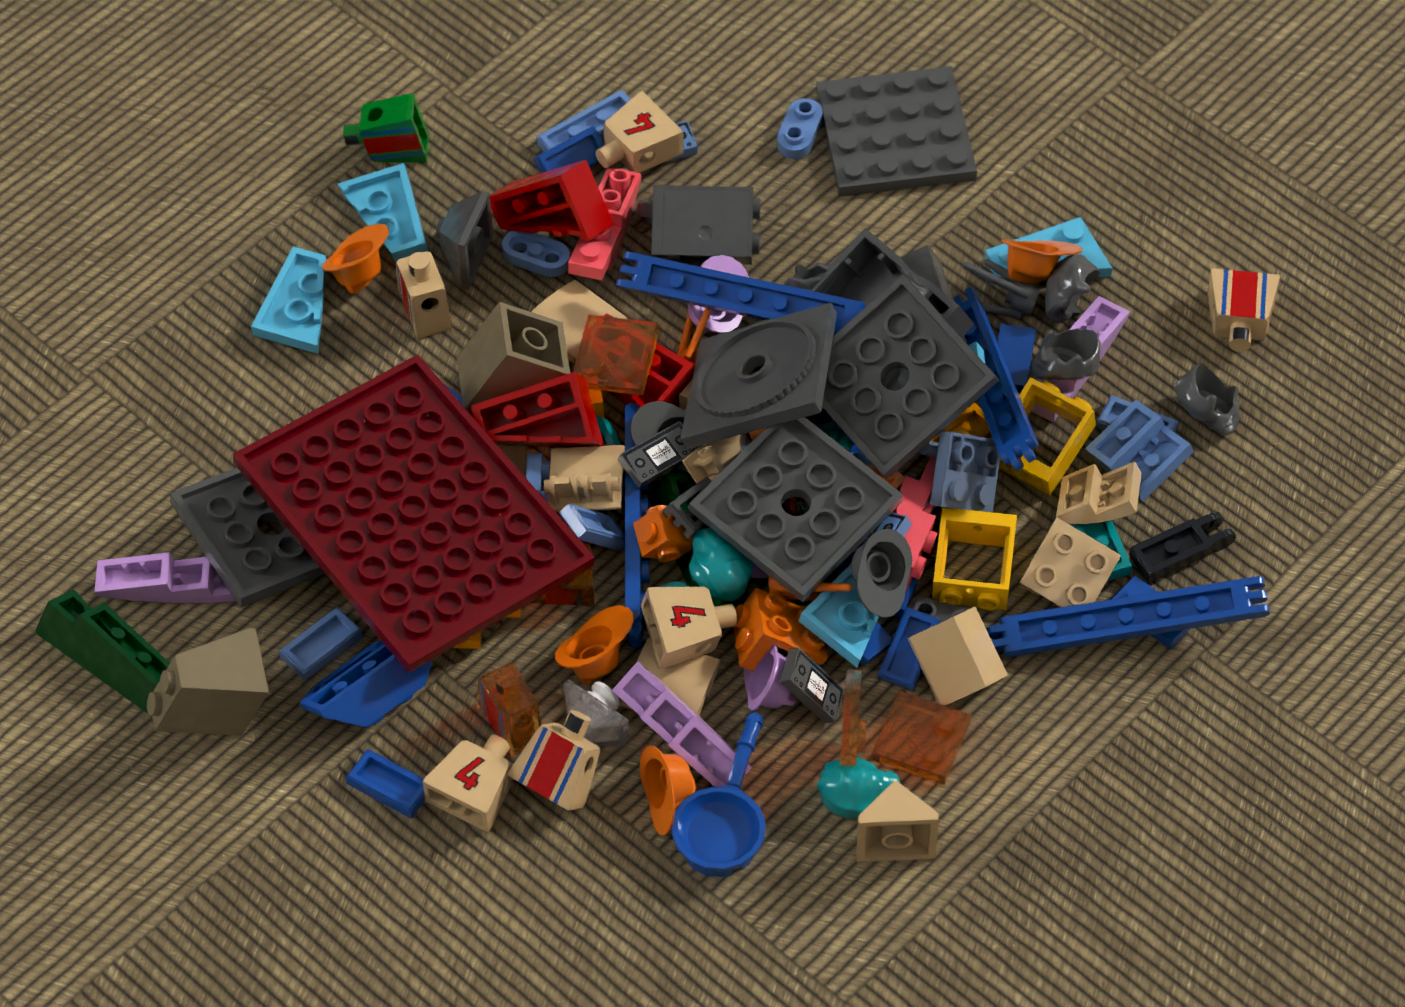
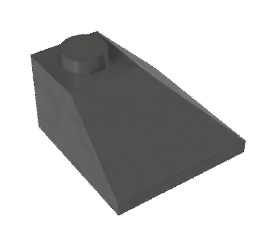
M481 191L452 204L446 217H441L437 225L436 237L440 238L441 253L462 289L469 290L493 239L489 192Z

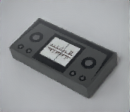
M680 421L619 455V463L639 489L682 465V460L699 447L686 449L680 439L683 428Z
M800 648L789 650L780 683L825 724L836 722L844 689Z

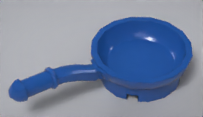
M751 713L745 719L741 738L736 743L737 751L732 764L728 786H714L694 792L681 802L674 814L671 833L676 848L687 859V863L694 870L706 876L725 877L732 875V871L740 867L743 870L751 863L764 842L766 823L761 808L749 795L744 794L743 790H741L751 753L755 750V742L759 730L763 727V718L759 713Z

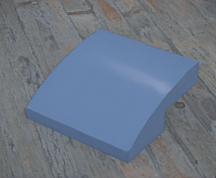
M1137 399L1085 448L1086 453L1106 472L1135 461L1142 472L1138 497L1141 502L1194 452L1190 443L1166 427L1159 415Z

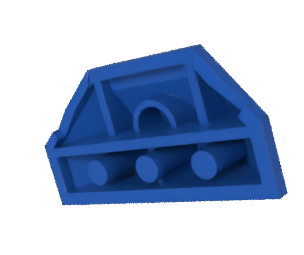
M379 640L315 684L299 703L302 709L321 717L368 727L379 723L386 713L397 705L408 702L415 692L425 686L433 659L408 673L385 644Z

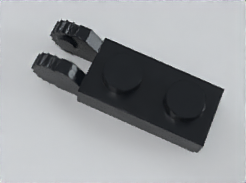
M1214 511L1196 520L1192 518L1132 546L1129 551V557L1147 582L1150 583L1213 552L1217 553L1223 550V548L1230 546L1237 537L1234 531L1228 528L1209 537L1206 535L1223 524L1224 518L1220 512Z

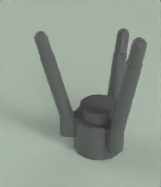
M989 259L984 260L985 266L1009 281L968 262L962 264L964 269L1009 290L1005 303L1010 304L1011 307L982 304L985 313L1008 315L1018 320L1022 313L1031 315L1041 290L1033 287V283L1011 280L1008 276V270Z

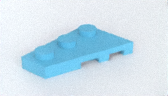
M404 163L337 183L341 193L367 226L384 224L389 228V235L382 246L394 261L408 257L416 252L428 251Z
M1081 217L1015 239V241H1062L1082 247V252L1078 254L1084 255L1092 264L1097 266L1100 271L1099 278L1111 277L1112 275L1110 263ZM1001 244L985 250L984 259H989L1008 270V245ZM1061 255L1058 262L1068 255ZM991 269V271L993 272L994 275H996V276H998V277H1000V278H1002V279H1004V280H1006V281H1009V280L1005 279L1004 277H1002L1001 275L997 274L996 272H994V271Z
M292 247L251 325L253 336L319 354L326 271L322 270L321 267L326 261V255Z
M850 564L832 583L852 584V591L822 592L801 613L798 622L857 668L879 617L868 611L860 600L856 587L857 583L852 575Z

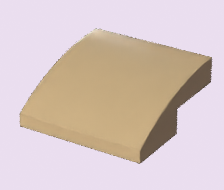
M577 280L558 289L531 311L563 322L568 360L574 364L587 358L584 338L606 313L624 324L627 321L626 316Z
M1134 461L1103 475L1097 466L1092 464L1062 477L1056 517L1068 524H1090L1111 521L1137 513L1142 472Z
M648 638L637 661L644 665L700 716L705 698L710 695L721 660L708 655H702L665 669H659L651 639ZM622 700V708L634 711Z

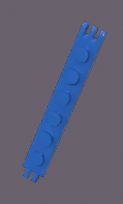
M625 251L623 259L636 263L635 267L621 265L619 273L630 276L632 279L631 281L617 279L615 285L623 290L760 320L775 319L832 303L837 312L834 335L866 306L865 303L629 251Z
M970 286L965 289L968 299L965 300L961 294L953 297L954 302L963 309L975 324L964 335L966 343L970 345L977 341L984 350L985 364L999 379L978 401L1002 461L1007 466L1012 464L1014 469L1019 471L1024 467L1020 457L1024 456L1029 463L1036 460L1033 449L1039 446L980 298L976 290Z
M629 403L625 407V451L636 446L632 440L630 430L633 415L639 409L636 403ZM625 471V606L634 615V622L627 634V640L631 648H639L643 644L644 615L641 603L646 592L643 590V583H650L649 560H643L633 523L646 515V511L650 508L649 498H643V490H650V483L639 489Z
M1256 576L1005 616L999 619V625L988 626L986 630L991 639L1002 637L1001 639L992 640L997 652L1004 651V656L1014 657L1268 616L1270 609L1267 604L1253 606V604L1263 603L1268 600L1266 591H1250L1261 589L1265 586L1264 578Z

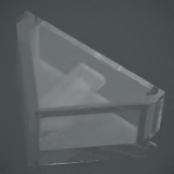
M569 679L563 684L566 718L570 710H575L591 719L583 738L594 743L599 748L625 745L630 740L629 720Z

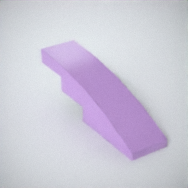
M1098 296L1069 330L1076 328L1080 330H1094L1101 341V360L1128 319L1130 311ZM1089 376L1075 380H1043L1051 382L1060 389L1062 394L1073 399ZM1037 403L1031 411L1051 422H1054L1059 416Z
M170 552L97 561L94 591L96 596L164 603L236 601L207 557L174 560Z
M637 661L612 691L639 714L640 718L669 743L668 746L683 757L687 763L713 786H728L736 751L664 683ZM748 764V766H747L745 775H746V774L751 770V768H752L749 764Z

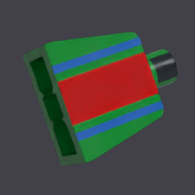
M414 93L365 103L361 107L360 123L344 125L345 144L347 146L364 144L370 160L374 162H427L429 133Z

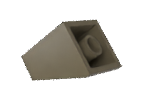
M499 302L457 357L463 407L468 412L473 413L471 405L569 374L570 368L563 322Z
M248 628L174 656L168 668L162 672L155 690L149 694L147 699V711L149 715H152L155 731L243 735L269 693L256 629Z

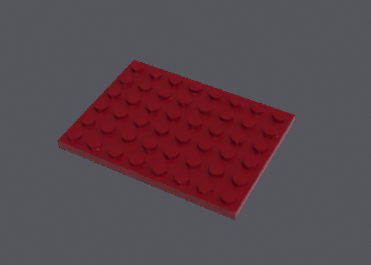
M418 354L233 453V463L408 673L594 566L595 556Z

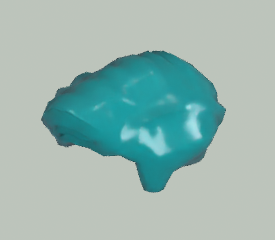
M711 528L699 529L693 536V556L689 564L692 580L700 587H706L713 598L729 602L739 599L745 593L753 573V562Z
M847 756L826 763L823 771L820 773V780L816 786L819 788L823 806L836 815L843 816L849 820L851 818L858 819V816L892 782L896 780L900 783V780L893 771L879 770L873 763L856 756Z

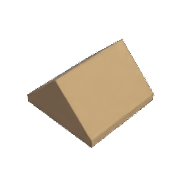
M975 606L907 638L940 708L1008 676Z
M895 780L858 816L857 862L935 859L939 823L938 812Z

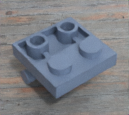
M940 431L938 443L930 441L920 450L922 455L936 457L930 505L993 513L1000 455L994 440Z

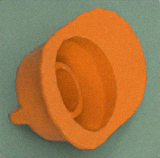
M374 224L357 230L348 236L332 256L322 264V270L331 271L337 282L345 286L351 294L358 293L381 271L379 248L387 239L389 228L384 224Z
M1001 240L1002 243L1008 245L1007 266L1009 278L1014 281L1030 284L1039 283L1047 279L1054 270L1061 255H1073L1082 252V247L1062 241Z
M621 605L608 607L598 612L574 635L558 647L555 652V661L562 667L571 668L580 682L585 685L610 673L617 667L620 661L619 643L632 628L634 622L633 612L628 607Z
M646 746L640 756L639 770L641 782L648 798L655 830L659 835L665 836L672 827L675 810L678 809L683 800L695 792V781L683 757L677 754H662L655 746Z

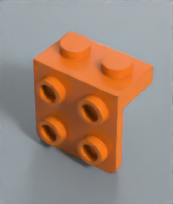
M755 588L743 605L740 604L735 609L737 624L733 628L740 667L753 672L772 645L787 651L800 648L815 663L823 665L828 659L825 642L798 622L801 613L807 606L800 607L786 601L777 593H768Z

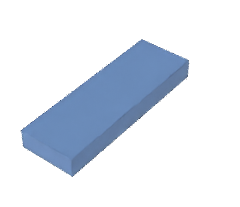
M620 90L538 135L537 145L546 152L593 125L601 139L604 140L603 125L605 121L631 99L623 90Z

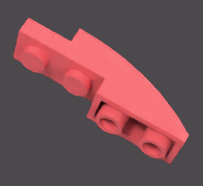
M607 168L598 188L614 225L589 241L580 240L579 238L568 262V274L602 281L607 269L612 270L632 215L641 182V173L621 168Z
M930 457L920 481L905 476L900 492L903 494V501L894 512L895 514L908 516L912 524L904 536L911 548L913 560L906 592L913 578L920 579L927 558L922 556L924 552L932 553L938 537V533L932 531L936 516L932 515L935 506L930 505L936 466L935 457Z

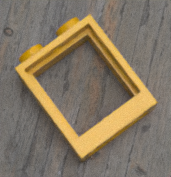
M1030 377L1019 394L1027 417L1037 403L1078 426L1052 467L1038 460L1029 463L1022 456L1020 458L1024 467L1019 471H1016L1012 464L1007 466L1001 457L999 469L1051 496L1096 426L1095 414L1092 406L1079 397L1071 399L1062 394L1060 389L1051 382L1045 380L1039 382Z
M942 507L932 599L960 606H975L986 611H1007L1017 515ZM948 541L1004 547L1000 584L944 578Z

